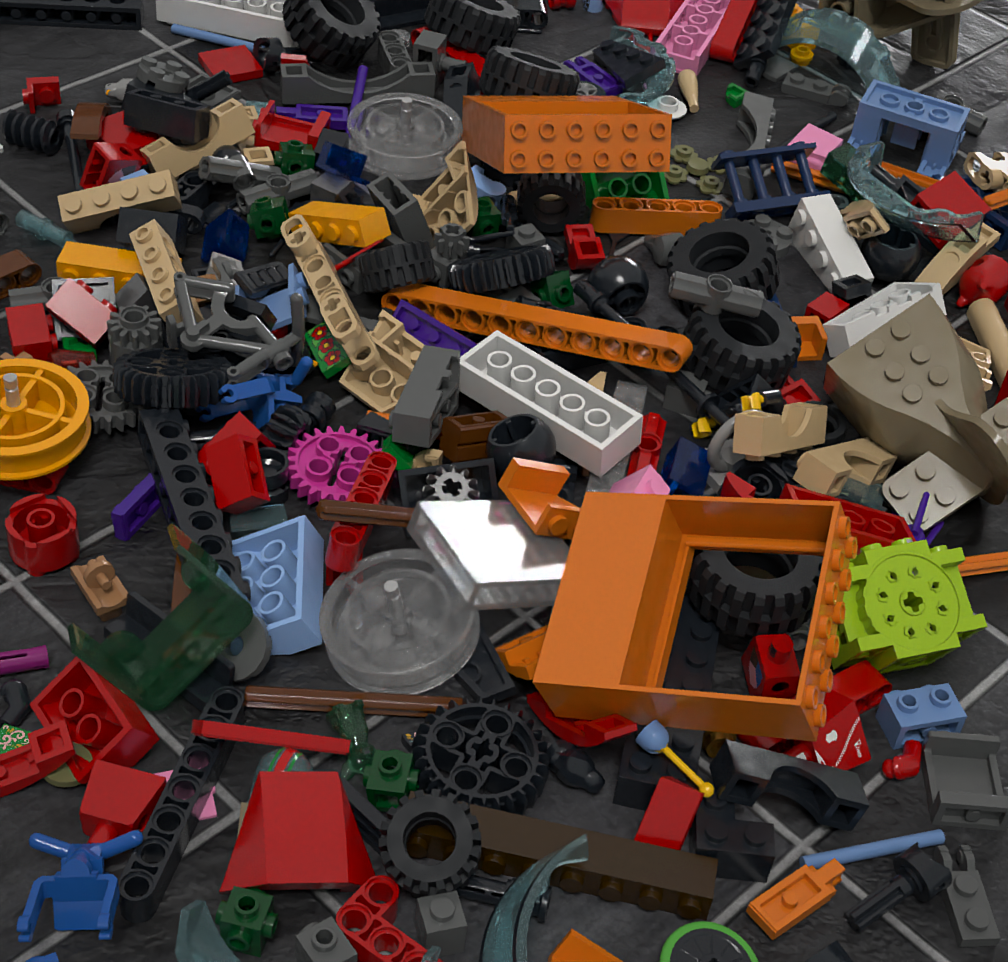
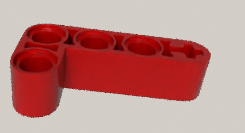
M377 875L368 879L344 903L336 914L337 925L358 953L357 962H443L392 925L397 918L399 887L388 876ZM375 901H384L386 903L380 904ZM349 928H358V929H360V931H356V932H355V931H349V930H347V929H349ZM381 951H389V952H391V953H393V954H391V955H382V954H380L379 952H381Z

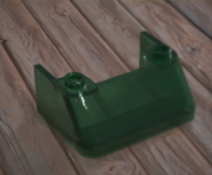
M173 523L167 527L174 550L185 558L181 565V576L184 583L193 591L143 641L132 632L121 630L110 634L99 644L73 622L67 627L72 653L138 705L149 711H158L167 707L251 623L253 618V609L243 592L211 555Z

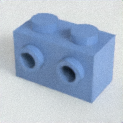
M949 683L885 693L875 717L891 748L895 750L903 748L904 742L907 740H916L923 745L929 731L960 733L967 715Z

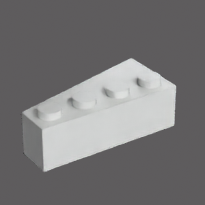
M831 194L801 198L788 226L793 230L792 243L829 292L832 294V281L855 274L870 281L872 284L874 276L853 236L848 231L847 224L842 219L843 217Z
M894 282L824 323L822 326L828 337L827 347L829 356H838L928 294L933 297L946 316L940 283Z

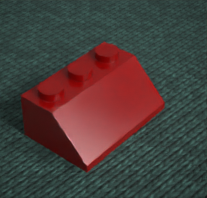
M82 651L29 704L43 727L65 719L72 742L81 744L90 751L93 757L90 762L76 753L66 762L78 783L81 784L88 783L96 759L130 768L160 740L111 666Z

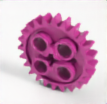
M327 426L326 433H322L317 428L314 429V436L303 433V440H297L295 448L289 447L288 480H290V489H298V498L308 495L307 504L309 505L316 501L319 502L321 499L346 501L368 455L374 451H382V448L378 449L379 441L368 442L367 433L360 437L356 436V429L351 430L350 433H345L343 426H340L338 432H333L332 428ZM346 451L344 461L340 464V458L343 452ZM337 473L336 481L334 485L331 486L333 475Z

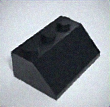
M494 458L395 471L392 482L394 505L434 510V508H425L424 501L427 497L422 495V489L428 485L426 482L427 476L429 474L437 476L436 471L440 466L446 472H449L450 466L454 464L457 468V473L460 474L462 470L467 469L469 471L467 479L477 480L475 490L479 491L480 495L478 501L474 502L476 506L472 514L484 515L500 512ZM402 528L405 537L429 534L431 532L424 529Z

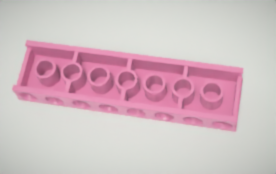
M685 0L654 43L653 55L664 58L665 70L680 73L682 70L690 69L695 72L696 76L699 74L709 58L712 40L730 0Z

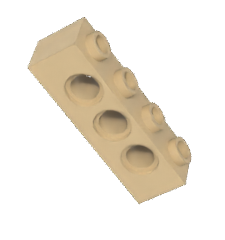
M153 219L129 233L159 315L166 322L165 317L173 314L176 323H180L182 321L174 294V274L176 272L185 273L173 240L158 222ZM191 297L196 322H201L203 316L196 299Z

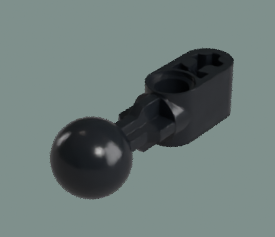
M232 145L220 146L212 154L214 157L226 159L234 155H243L237 147ZM199 171L188 172L177 181L181 203L204 209L209 204V195L220 182L201 180L198 174Z

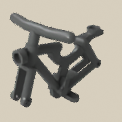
M218 257L212 259V268L219 280L188 276L184 272H176L174 274V294L182 322L176 323L173 314L165 317L167 343L170 349L178 347L177 337L180 336L182 347L190 352H198L205 347L251 354L250 357L238 365L227 369V377L230 379L227 384L232 385L250 381L266 370L272 362L279 371L286 370L291 366L297 367L303 355L305 341L304 305L301 294L294 293L290 297L292 332L283 338L277 339L257 316L250 315L247 317V320L240 321L230 317L225 311V303L234 302L236 297L235 285L231 281L233 279V271L228 261L221 263ZM191 297L212 300V316L207 320L203 319L197 324ZM224 327L231 332L244 336L257 335L264 344L212 335Z

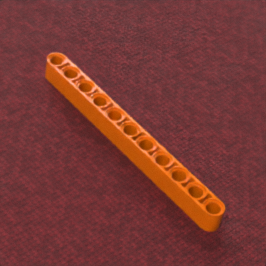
M419 283L390 289L381 298L382 308L387 307L395 311L400 300L403 299L420 310H428L435 319L452 329L486 336L498 330L517 342L664 372L678 371L693 351L690 339L677 333Z

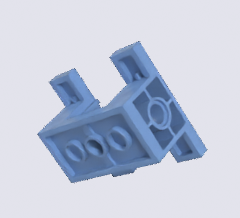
M873 79L859 102L852 133L843 148L841 157L850 161L858 151H861L869 159L873 150H877L880 137L883 134L886 135L889 123L892 121L895 122L890 142L914 150L917 140L921 138L922 131L929 133L917 173L931 178L932 175L936 174L944 177L966 133L964 129L970 108ZM860 154L852 161V163L864 165L867 162Z

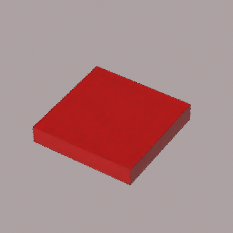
M245 45L198 53V61L210 77L222 70L228 71L230 79L233 81L232 83L263 77V68Z

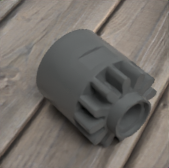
M132 304L127 307L120 306L119 314L116 312L110 313V320L107 321V330L110 342V364L112 366L117 358L122 357L123 354H130L131 351L150 350L152 347L156 349L163 348L162 320L158 318V311L149 312L147 305L141 307Z

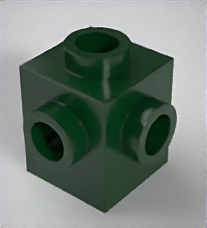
M298 140L280 141L279 151H274L273 166L279 167L282 174L287 176L310 168L314 169L315 153L312 144H303V142Z
M264 196L252 203L250 212L247 214V221L250 230H255L257 239L264 237L266 239H275L282 235L280 230L282 222L289 219V208L285 196L272 199L270 196Z
M489 196L478 197V217L475 225L467 232L469 236L475 237L498 233L499 226L502 225V213L497 209Z
M569 270L554 271L550 276L530 283L531 292L540 298L541 302L546 300L551 302L552 305L563 309L575 304Z
M375 749L372 764H366L364 769L363 786L366 787L368 801L377 810L388 812L392 806L396 809L400 805L399 799L405 795L409 798L410 791L419 790L417 779L421 771L413 768V754L396 749L389 751Z
M233 886L228 901L222 900L220 902L215 918V924L220 926L221 948L261 958L267 939L274 937L278 925L279 914L274 913V896L266 894L257 888L245 889Z

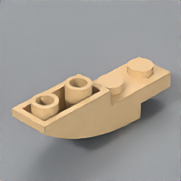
M870 200L854 201L846 208L839 210L843 217L842 219L847 224L848 231L858 240L884 234L890 230L888 223Z
M977 220L969 228L965 226L964 228L974 238L976 243L949 241L914 282L940 283L942 295H944L959 282L961 275L979 257L998 242L1001 234L980 220ZM962 229L951 239L971 241Z

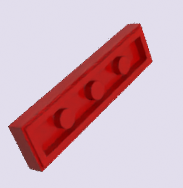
M193 719L191 733L196 736L342 755L349 753L351 741L343 738Z

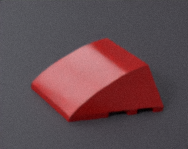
M605 0V7L613 12L612 18L620 30L661 35L685 0Z
M259 771L219 894H231L233 886L245 889L257 888L260 890L340 889V892H356L368 879L376 876L338 772Z

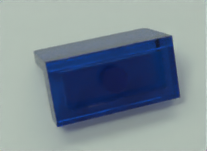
M325 140L315 166L365 186L371 183V181L360 177L368 156Z
M230 208L206 226L201 260L205 263L210 260L212 252H222L224 255L241 262L246 258L250 228Z
M682 436L677 440L666 454L660 474L671 489L669 494L672 495L677 488L693 496H702L704 494L710 470L707 450Z

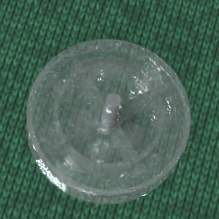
M386 93L367 98L351 110L347 119V128L351 136L349 137V155L353 161L363 169L378 176H382L390 170L398 180H422L441 175L448 167L445 161L446 156L456 147L463 135L462 121L451 107L434 98L414 93Z
M395 549L380 552L360 560L353 570L343 572L332 583L321 604L319 626L322 639L326 645L328 658L333 668L350 685L365 692L413 695L437 687L462 669L476 648L480 633V618L472 584L467 575L455 563L439 554L425 550Z

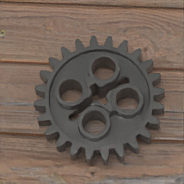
M92 360L91 365L88 366L83 362H79V368L67 366V370L81 380L88 392L89 414L94 434H97L100 429H105L108 434H111L112 428L115 427L123 432L125 424L134 428L136 420L138 421L139 410L151 409L152 407L145 408L142 404L134 405L132 402H126L117 396L113 386V366L109 365L108 360H105L103 364H97L95 360ZM102 381H105V387L103 388L102 410L97 411V405L99 404L100 383Z

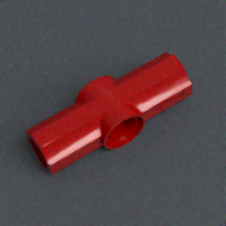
M649 412L643 416L641 444L632 450L627 476L650 464L657 470L667 421L663 420L660 414Z

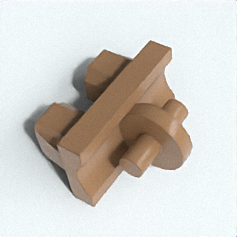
M103 555L89 560L87 565L70 567L73 579L96 615L102 621L106 622L122 614L121 607L126 605L128 592L115 574L112 564Z

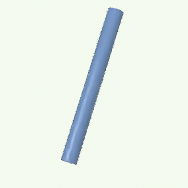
M175 23L171 26V33L227 47L245 45L253 53L254 43Z
M941 829L800 856L799 864L800 867L806 864L808 867L813 865L816 869H819L834 858L840 864H846L901 853L916 842H918L920 849L944 844L945 836Z

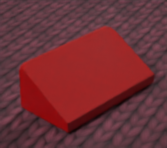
M662 776L658 781L634 840L681 850L705 793L672 776Z

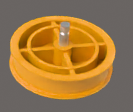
M14 358L0 360V480H25L52 473L73 461L86 447L92 429L89 414V396L81 380L69 370L54 363L37 359Z

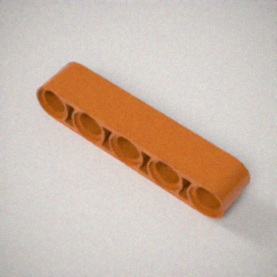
M597 197L592 202L589 224H592L594 231L599 233L661 235L679 232L685 236L686 231L691 228H698L701 223L715 222V219H721L723 207L721 204L709 200Z

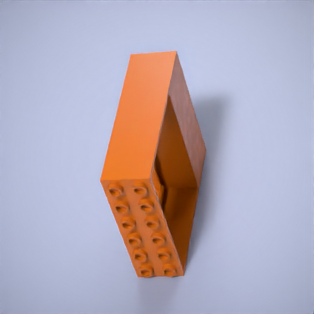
M463 96L462 141L466 143L467 152L504 174L669 172L672 114L617 96Z
M585 492L532 681L556 717L595 720L616 713L638 725H648L652 721L658 720L664 727L816 742L819 727L823 728L826 723L827 710L824 698L825 693H830L832 690L833 672L830 666L832 658H837L839 653V637L836 634L838 624H843L845 620L844 591H850L851 588L850 559H855L857 556V538L851 535L850 517L845 516L840 501ZM695 549L823 556L795 700L662 688Z

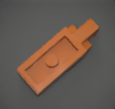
M835 858L818 870L813 865L808 867L805 864L752 900L747 906L746 913L772 940H775L829 902L836 894L837 890L834 887L842 881L841 876L846 869Z

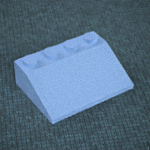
M302 515L232 540L233 555L238 556L241 562L243 581H248L251 590V600L246 602L245 611L254 613L264 620L267 625L268 635L271 636L272 640L270 655H291L322 644L324 539L308 518ZM241 637L235 638L231 643L230 649L233 655H238L243 649Z

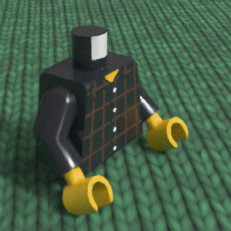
M759 374L739 382L718 395L720 397L718 407L730 418L735 416L736 413L750 409H757L765 413L779 414L781 416L784 405L787 404L781 391L773 389ZM711 416L700 417L697 422L691 425L693 436L696 439L709 437L712 434L711 430H718L721 427Z

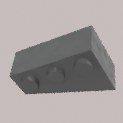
M429 345L423 346L400 398L389 415L388 426L389 429H392V442L430 448L442 430L443 418L453 416L459 406L460 350Z

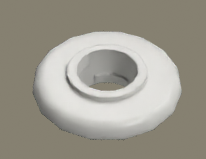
M670 95L654 98L648 104V107L672 114V120L682 118L687 112L686 105Z

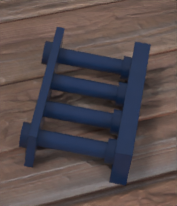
M799 141L789 146L734 152L733 150L721 152L712 163L711 169L712 171L725 169L734 202L726 211L725 218H738L743 222L744 220L755 219V216L758 214H765L770 218L794 215L801 198L831 194L830 190L819 192V189L815 188L807 158L817 148L816 142L805 144L804 141ZM796 160L806 193L796 195L795 192H792L784 162ZM773 163L782 194L781 197L772 198L771 195H768L760 168L761 164ZM749 166L758 196L757 200L748 201V199L744 198L736 171L737 167Z

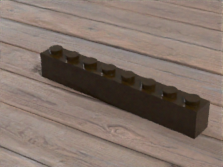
M410 791L408 799L415 797L414 791ZM470 804L469 806L472 816L475 815L478 820L479 831L481 832L482 851L481 859L478 861L479 870H483L491 875H505L514 878L522 874L519 879L532 883L541 868L552 858L539 874L534 884L550 885L562 888L570 893L581 892L594 895L606 901L634 904L646 910H660L678 914L685 919L707 920L714 895L718 859L478 805ZM426 825L418 828L407 841L408 855L416 858L426 857L445 861L455 848L453 835L447 829L438 825Z

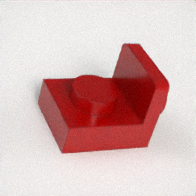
M58 76L26 78L27 88L22 89L24 105L29 104L30 114H36L35 106L61 104Z

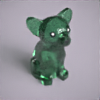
M362 699L355 700L347 705H343V703L335 705L326 714V721L330 722L332 729L337 731L341 738L351 740L350 753L341 769V777L347 781L355 773L364 774L366 764H372L375 747L368 743V726L365 720L364 702Z

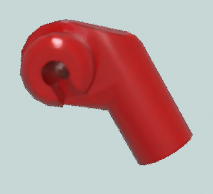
M916 740L904 742L903 755L894 756L893 759H886L882 763L884 776L888 779L897 778L898 780L915 777L920 770L922 744Z

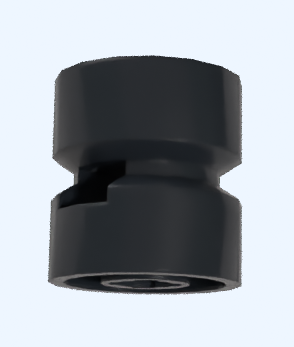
M262 447L259 448L270 502L256 508L271 510L284 505L288 500L289 460L287 455L279 449Z

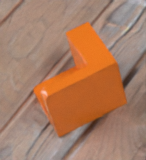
M791 317V321L796 322L802 340L801 351L797 361L822 360L828 337L819 317Z

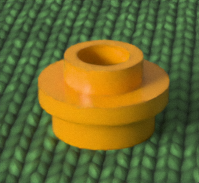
M798 45L790 51L791 62L799 66H807L814 56L810 48L805 45Z

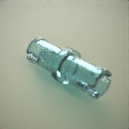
M26 209L19 211L16 216V225L34 233L36 238L40 240H49L61 248L64 247L66 241H73V233L55 225L47 217L40 218Z

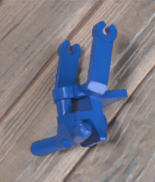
M308 356L302 357L293 374H266L261 372L250 381L233 385L225 384L218 390V393L222 395L225 392H229L231 397L225 396L221 402H218L216 405L209 404L206 408L198 406L196 408L198 413L203 410L208 411V415L203 414L199 417V420L210 422L215 418L252 409L253 422H256V427L262 432L266 429V423L269 422L271 414L275 413L280 405L287 403L291 406L299 407L303 404L302 396L291 391L303 382L313 365V360Z
M133 830L104 843L70 844L41 833L32 834L29 838L30 847L62 858L61 871H57L52 876H41L33 882L23 915L19 916L17 921V932H21L18 941H32L38 917L46 898H52L54 928L56 930H101L99 932V940H111L120 891L118 879L114 874L104 871V859L139 846L143 842V834L138 830Z

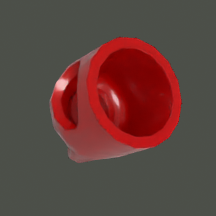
M996 255L979 257L961 275L959 280L960 296L956 302L957 306L971 305L974 301L982 298L991 299L996 304L1008 292V263Z

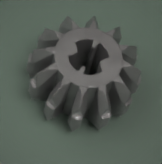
M454 464L450 466L449 472H446L440 466L436 471L437 476L432 474L427 476L426 482L428 485L422 489V495L427 497L424 501L425 508L472 513L476 506L474 502L478 501L480 495L479 491L475 490L477 480L467 479L469 474L467 469L462 470L460 474L457 473V468Z

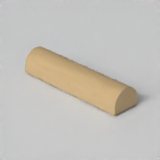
M982 298L974 301L969 306L966 315L980 346L990 350V367L1001 388L1008 370V330L994 301Z

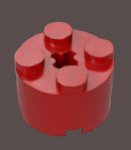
M34 494L18 500L9 509L10 514L5 518L9 554L13 562L27 570L29 575L34 577L43 576L47 572L58 570L79 558L80 540L77 514L74 506L67 499L57 496V500L48 499L46 494Z

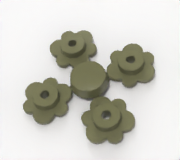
M675 145L674 148L670 149V157H673L674 161L683 162L687 165L686 169L679 165H670L669 172H664L665 180L670 184L677 185L680 182L687 181L689 172L690 174L701 176L696 181V186L700 188L701 193L719 195L722 192L723 183L720 182V179L712 175H706L708 171H712L711 165L718 155L714 156V158L709 157L706 161L699 158L698 154L694 152V148L688 145ZM725 169L712 171H715V173L718 175H723L724 173H726Z

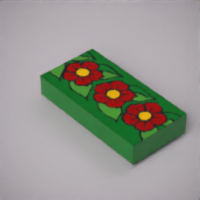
M325 321L305 333L307 343L323 375L327 379L352 364L343 346L336 341Z

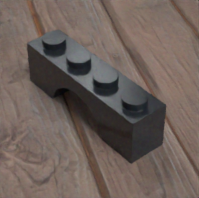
M726 739L709 765L717 797L721 800L753 807L762 793H778L801 804L812 814L818 824L850 832L870 806L858 773Z

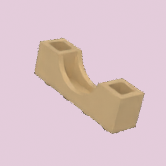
M231 98L210 110L208 138L198 141L195 145L181 146L175 145L166 138L161 137L139 150L146 159L151 173L170 169L175 180H177L179 175L184 172L199 168V162L203 156H212L214 151L223 145L244 143L248 140V136L255 133V130L243 104Z
M170 169L57 196L62 222L71 234L100 228L104 220L119 214L120 207L158 212L182 209L178 184Z
M804 402L786 404L781 416L779 414L758 411L736 413L733 453L745 454L746 460L764 461L765 457H781V453L795 454L797 450H812L813 445L825 443L828 406Z
M869 437L806 451L796 463L798 469L792 479L808 490L836 497L839 496L848 478L868 487L884 483L897 456L876 444Z

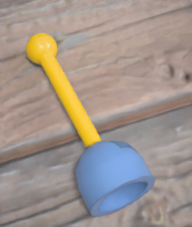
M658 720L652 721L640 732L635 740L640 747L650 754L663 752L699 787V791L705 793L703 797L709 798L714 794V786L709 782H704L667 746L669 734Z

